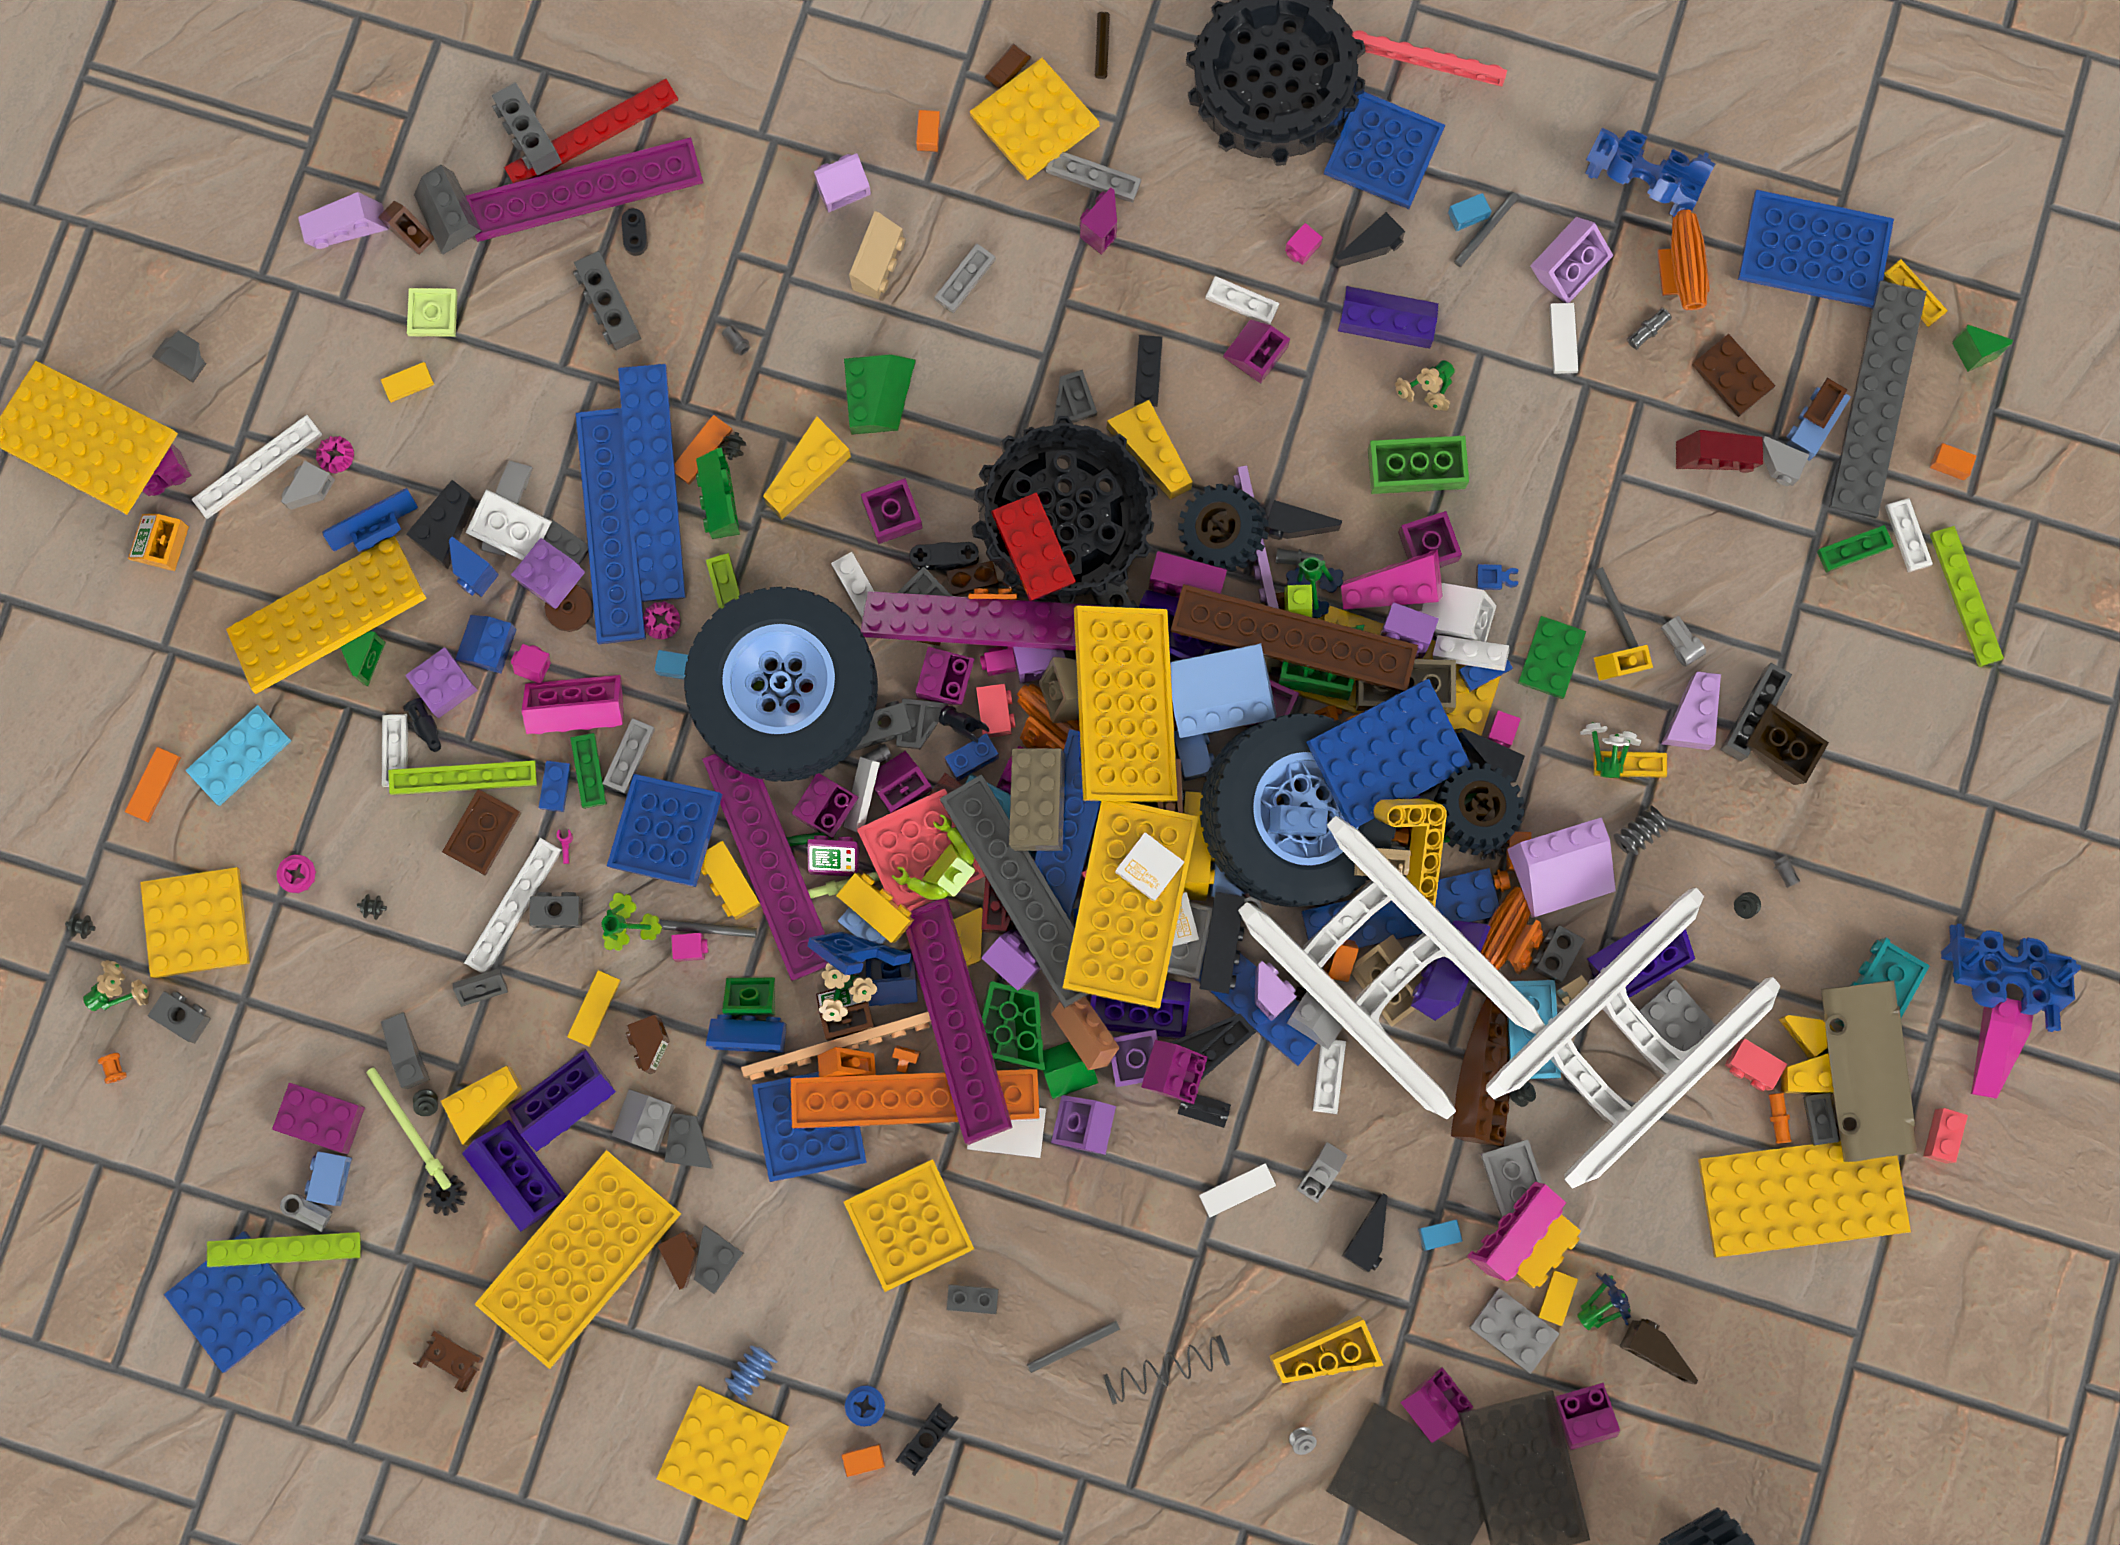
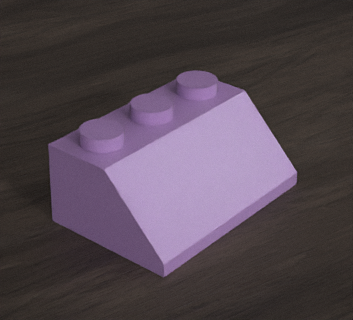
M1575 217L1530 267L1542 285L1563 303H1570L1614 255L1594 222Z

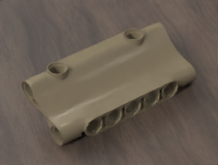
M1882 981L1821 989L1843 1161L1855 1162L1917 1153L1914 1132L1915 1121L1895 982ZM1835 1018L1841 1019L1844 1022V1029L1839 1032L1833 1031L1830 1028V1021ZM1847 1117H1852L1857 1121V1127L1853 1130H1848L1843 1126V1120Z

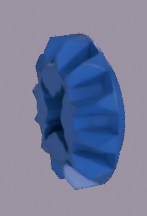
M871 1386L855 1388L849 1393L845 1401V1412L848 1418L858 1426L865 1427L877 1423L885 1410V1401L881 1393ZM868 1395L869 1405L876 1409L867 1410L863 1417H861L862 1408L854 1403L863 1402Z

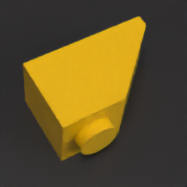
M1648 645L1594 657L1599 681L1653 668Z
M1786 1015L1779 1019L1809 1059L1816 1057L1828 1048L1825 1022L1823 1020Z

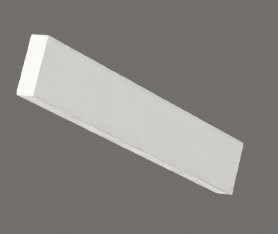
M306 415L191 500L204 517L208 519L323 434L309 416Z
M542 838L538 840L465 960V964L482 974L490 971L530 905V896L536 895L561 854V849Z

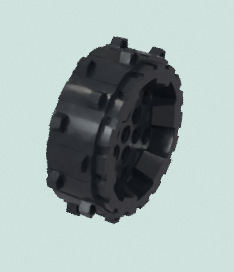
M1231 0L1228 3L1217 1L1211 7L1213 17L1209 23L1207 22L1201 35L1197 36L1194 42L1196 50L1187 52L1186 66L1193 69L1195 73V87L1188 92L1190 105L1199 107L1198 115L1201 120L1207 122L1211 130L1215 131L1220 137L1218 145L1225 152L1236 148L1252 157L1271 158L1276 166L1286 165L1289 157L1306 154L1325 142L1334 145L1341 139L1339 127L1346 121L1350 112H1355L1359 104V99L1356 96L1363 94L1365 90L1366 80L1358 76L1359 65L1357 64V59L1365 53V46L1363 40L1352 37L1353 30L1346 23L1341 14H1338L1333 9L1334 0ZM1292 27L1295 31L1293 33H1286L1284 29ZM1241 38H1247L1250 40L1247 44H1241L1238 42ZM1282 48L1287 49L1289 51L1285 55H1280L1277 53V51ZM1257 54L1266 56L1263 60H1257L1254 57ZM1319 59H1324L1327 61V63L1325 65L1320 66L1316 63V61ZM1300 64L1304 66V69L1296 71L1293 67ZM1279 70L1282 74L1280 76H1272L1270 72ZM1255 75L1259 79L1255 82H1251L1247 78L1249 76ZM1234 81L1236 85L1234 87H1227L1225 83ZM1289 86H1295L1298 90L1296 92L1291 93L1288 92L1286 88ZM1271 91L1275 94V96L1272 98H1266L1263 94L1265 92ZM1305 102H1311L1314 106L1306 109L1302 105ZM1260 113H1265L1268 115V118L1260 120L1256 116Z
M1058 416L1054 425L1042 426L1036 429L1032 426L1023 430L1020 439L1008 435L1001 441L1000 445L1003 452L1001 457L997 459L994 465H983L979 473V477L985 485L975 489L974 501L979 503V521L971 529L974 538L984 540L987 548L986 555L989 560L993 561L1004 573L1002 583L1009 589L1017 585L1023 587L991 512L1036 492L1038 496L1046 495L1049 499V504H1042L1063 554H1069L1072 557V564L1068 565L1076 582L1045 596L1056 597L1059 603L1073 604L1076 596H1086L1093 593L1096 597L1106 594L1108 592V583L1120 587L1129 579L1126 569L1131 565V562L1135 558H1146L1148 556L1151 546L1145 538L1146 535L1152 534L1154 529V522L1151 521L1150 501L1158 496L1156 485L1146 482L1139 463L1126 450L1127 439L1120 433L1109 437L1098 429L1086 425H1073L1074 423L1071 422L1069 416ZM1057 460H1066L1068 468H1060L1057 465ZM1018 483L1025 484L1028 492L1020 493L1016 485ZM1058 483H1066L1069 486V492H1061L1058 488ZM1099 483H1108L1110 486V491H1102L1099 487ZM1079 495H1088L1090 503L1083 504L1079 499ZM1066 506L1070 510V516L1061 515L1059 507ZM1088 518L1091 521V527H1083L1080 519ZM1103 529L1110 530L1112 539H1105L1101 531ZM1060 531H1069L1071 540L1062 539Z

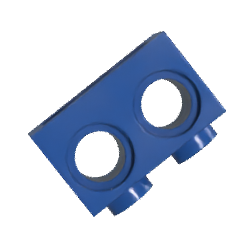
M987 733L977 738L978 743L972 741L945 756V762L957 782L999 759V754Z

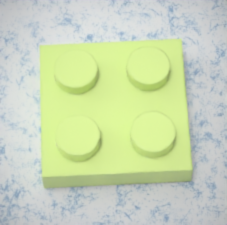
M409 288L408 336L456 337L457 290Z

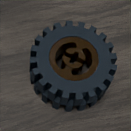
M1216 484V488L1210 485L1204 487L1206 493L1197 491L1193 494L1196 498L1194 502L1189 499L1185 503L1189 507L1187 512L1181 510L1179 517L1185 520L1184 523H1178V530L1184 532V535L1179 536L1180 542L1187 545L1184 547V550L1192 555L1191 558L1197 562L1223 568L1230 572L1237 571L1236 566L1244 569L1249 566L1246 562L1248 559L1254 562L1258 558L1254 554L1257 549L1263 551L1265 547L1260 542L1262 538L1268 539V533L1263 530V527H1269L1268 520L1262 517L1266 513L1262 507L1258 506L1260 503L1255 498L1235 486L1229 484L1228 487L1224 484ZM1227 511L1225 516L1216 515L1219 512ZM1213 517H1215L1217 521L1223 523L1222 527L1226 532L1232 534L1230 538L1227 536V534L1220 531L1221 527L1218 525V523L1211 520ZM1217 539L1226 540L1222 543H1216Z
M1472 763L1468 769L1466 765L1459 768V773L1454 771L1438 790L1434 802L1443 805L1446 809L1444 837L1448 836L1451 839L1447 844L1452 848L1455 844L1460 845L1459 851L1462 853L1472 849L1471 855H1478L1482 850L1484 854H1488L1494 848L1497 850L1502 847L1519 828L1522 822L1520 819L1524 816L1525 809H1520L1524 804V798L1517 797V794L1521 791L1518 785L1512 787L1510 783L1513 781V778L1510 775L1504 778L1501 775L1503 769L1499 767L1495 771H1491V764L1486 763L1481 769H1479V763ZM1472 793H1478L1465 808V797ZM1478 805L1482 806L1481 810L1477 808ZM1494 806V818L1490 821H1482Z

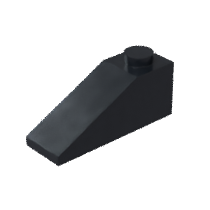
M1385 212L1335 257L1333 265L1339 268L1386 255L1390 250L1396 251L1404 243L1403 237L1406 231Z
M1274 500L1268 518L1269 527H1266L1265 531L1273 539H1291L1339 531L1342 520Z
M1465 728L1454 729L1463 749L1475 763H1479L1480 769L1485 763L1491 764V771H1495L1499 767L1503 769L1501 775L1504 778L1510 775L1513 778L1511 783L1516 782L1525 755Z
M1384 1193L1379 1195L1342 1254V1257L1365 1272H1370L1371 1269L1375 1271L1382 1261L1380 1254L1383 1249L1388 1197Z

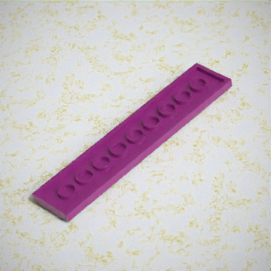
M690 137L466 195L465 197L481 228V232L475 235L477 242L703 184V179L692 138Z
M868 591L861 632L867 638L1076 651L1074 607L1105 606L1004 599H969V597Z
M716 753L703 758L702 760L714 790L723 794L720 805L791 981L793 982L826 968L828 962L807 947L809 937L825 935V932L763 779L749 776V774H744L734 769V767L728 765L717 756Z
M943 898L912 910L910 917L914 921L906 929V934L965 1144L970 1145L1013 1127L948 899Z

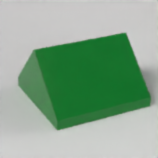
M1968 324L1953 339L1952 344L1967 372L1997 359L2012 344L2013 339Z
M369 631L340 647L352 675L365 686H369L386 643L373 631Z
M775 977L726 978L723 1014L732 1016H774Z
M1070 1042L1043 1050L1045 1070L1042 1071L1052 1099L1098 1084L1095 1070L1087 1069Z

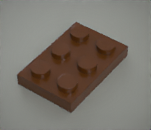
M1727 334L1692 364L1738 417L1776 386L1730 334Z
M478 789L442 853L486 876L519 819L521 812Z

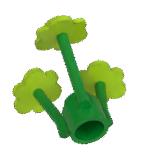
M621 892L613 895V900L609 903L611 909L607 910V915L602 920V928L604 930L602 937L605 940L604 947L607 950L615 949L620 951L623 945L629 943L630 937L626 934V929H640V936L643 940H655L656 935L660 934L662 930L661 924L658 923V916H652L649 913L643 916V921L639 924L626 923L625 919L630 918L631 913L635 912L637 907L632 901L631 895H623Z

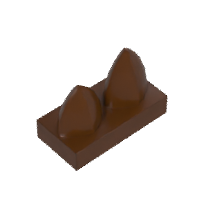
M993 561L947 571L952 596L972 592L974 588H988L999 585Z

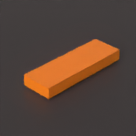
M713 415L675 462L676 476L690 485L696 478V473H698L696 459L719 448L725 441L723 439L724 436H729L733 429Z
M157 747L125 812L149 823L181 757Z

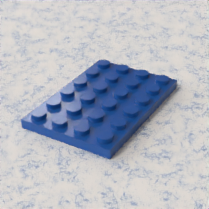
M1756 190L1754 192L1738 280L1873 308L1877 285L1880 281H1883L1894 218Z
M1429 679L1408 688L1306 742L1344 820L1355 828L1375 818L1373 810L1380 800L1411 799L1448 779L1454 771L1459 773L1460 767L1466 765L1469 768L1471 765Z

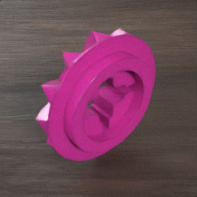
M329 436V438L321 440V444L316 448V460L319 466L329 473L343 472L353 462L354 449L351 443L341 436ZM337 447V451L342 456H335L334 459H332V457L327 452H332Z
M665 601L654 602L646 608L643 616L646 633L655 639H667L673 636L680 626L681 620L678 610ZM654 614L659 616L666 614L665 620L669 626L662 623L656 625L657 620Z
M291 855L279 864L276 874L277 881L284 890L299 894L309 890V887L315 882L316 870L313 862L307 857ZM298 868H301L300 873L305 878H297L293 881L294 876L288 870L297 871Z

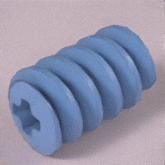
M752 1345L750 1349L753 1355L746 1353L743 1355L747 1362H737L741 1370H731L734 1379L727 1377L724 1379L728 1388L745 1402H747V1398L744 1393L748 1395L754 1393L750 1385L759 1387L760 1383L757 1377L761 1379L766 1378L763 1369L768 1371L773 1369L769 1361L778 1362L763 1348Z

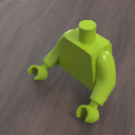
M940 815L944 819L942 826L935 821L933 824L937 829L948 833L947 837L952 844H949L922 880L915 877L910 878L903 867H897L903 873L900 878L892 875L899 885L908 884L907 887L930 900L956 896L975 872L973 866L974 855L957 828H952L951 819L944 815Z

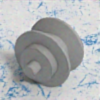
M1307 1427L1297 1428L1289 1436V1443L1293 1446L1294 1452L1299 1455L1311 1452L1317 1443L1311 1429Z

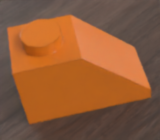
M834 1047L817 1055L819 1077L876 1075L874 1053Z

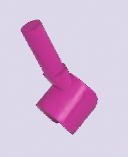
M559 829L556 835L562 844L563 864H569L568 848L569 844L573 841V835L568 829V837L562 839Z

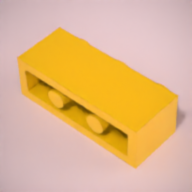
M721 841L707 849L701 872L704 876L707 874L710 876L713 882L709 885L716 897L718 895L722 896L725 903L721 906L727 916L733 915L738 920L760 907L761 904L725 843Z
M854 873L836 896L891 943L896 942L914 921L910 917L911 911L902 904L897 906L892 901L893 896L883 888L881 890L873 885L875 881L866 873L862 875Z
M1561 1214L1559 1218L1553 1220L1550 1224L1547 1234L1535 1244L1532 1254L1520 1264L1516 1276L1528 1287L1535 1288L1538 1286L1540 1288L1549 1276L1546 1273L1551 1267L1557 1268L1563 1261L1564 1256L1562 1254L1567 1248L1571 1250L1580 1240L1578 1235L1581 1230Z

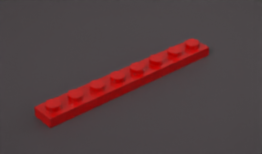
M664 79L551 141L562 163L538 176L533 168H527L522 158L505 166L504 169L512 183L540 177L679 101L668 80Z

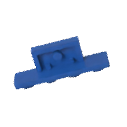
M405 488L335 524L322 533L333 551L354 542V545L360 552L373 547L377 542L385 538L393 537L398 531L402 530L398 518L417 509L418 506L409 490Z

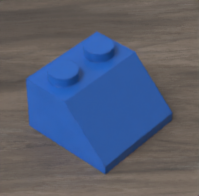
M451 537L449 544L453 573L458 578L456 582L471 596L476 593L482 597L498 577V573L490 563L457 539Z
M470 615L455 660L502 674L517 629L512 623L496 618Z

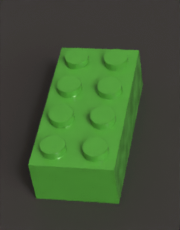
M1466 436L1374 440L1369 443L1368 461L1371 494L1466 489L1469 483Z

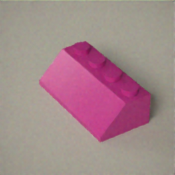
M621 675L525 684L521 711L526 734H543L555 731L566 732L577 729L590 730L598 727L612 728L623 725L624 708Z

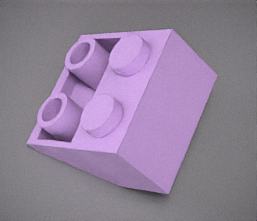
M857 153L854 155H844L839 161L832 164H823L814 171L817 189L828 213L871 195L870 186Z
M1262 961L1255 970V1004L1272 1021L1296 998L1294 992L1296 990L1288 981L1282 982L1277 977L1279 972L1271 963L1265 964Z

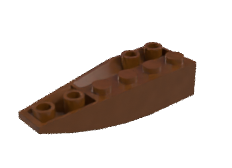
M1488 996L1478 1014L1463 1058L1454 1106L1456 1112L1453 1114L1451 1137L1466 1142L1504 1147L1510 1095L1506 1093L1493 1099L1486 1091V1084L1509 1061L1508 1016Z

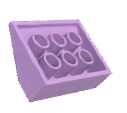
M1602 817L1520 842L1507 849L1532 918L1616 891L1611 844Z

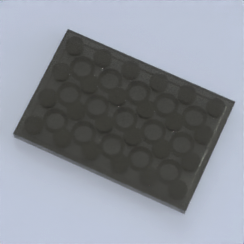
M1553 1390L1458 1413L1490 1545H1574L1590 1540Z
M1373 1402L1326 1492L1418 1545H1471L1506 1478L1438 1439L1431 1443L1421 1429Z

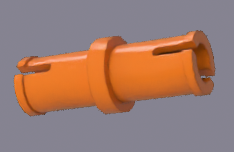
M1784 1093L1768 1094L1772 1113L1770 1122H1773L1776 1144L1792 1142L1788 1124L1790 1114H1787Z

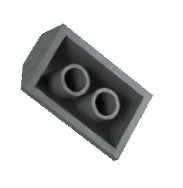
M439 165L421 177L414 196L441 254L444 255L481 232V228L453 171L443 165Z

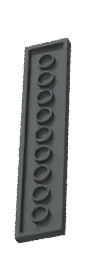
M1880 281L1877 285L1829 508L1871 518H1877L1879 515L1927 291Z
M982 774L940 798L942 805L974 855L976 862L1036 959L1037 964L1064 1009L1087 996L1088 994L1062 988L1075 928L1029 852L1014 851L1009 846L1010 820Z

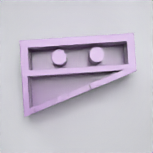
M359 192L298 217L304 242L316 249H323L329 245L389 230L378 218L384 211L383 204Z
M1696 672L1690 678L1669 729L1661 743L1662 745L1709 750L1715 745L1721 674Z

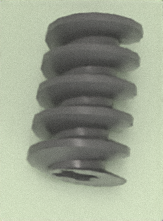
M1650 806V810H1645L1643 816L1639 815L1635 818V822L1631 821L1628 823V828L1623 827L1620 830L1621 834H1614V839L1625 853L1631 852L1637 856L1639 854L1637 846L1645 850V840L1652 844L1654 841L1651 835L1660 838L1659 829H1662L1664 832L1669 830L1662 814L1654 806Z

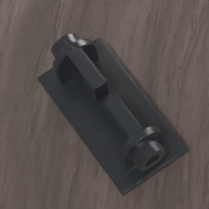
M1197 1094L1194 1104L1181 1101L1177 1114L1225 1128L1231 1104Z

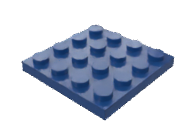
M1364 92L1357 95L1359 104L1355 112L1349 113L1341 132V139L1335 145L1324 170V175L1410 209L1445 125Z
M633 774L607 867L696 887L723 794Z
M819 1072L752 1085L769 1182L867 1163L860 1126L792 1129L791 1078L819 1077Z
M243 1231L233 1240L252 1238L246 1231ZM206 1260L164 1294L222 1373L227 1372L305 1310L271 1264L207 1267Z

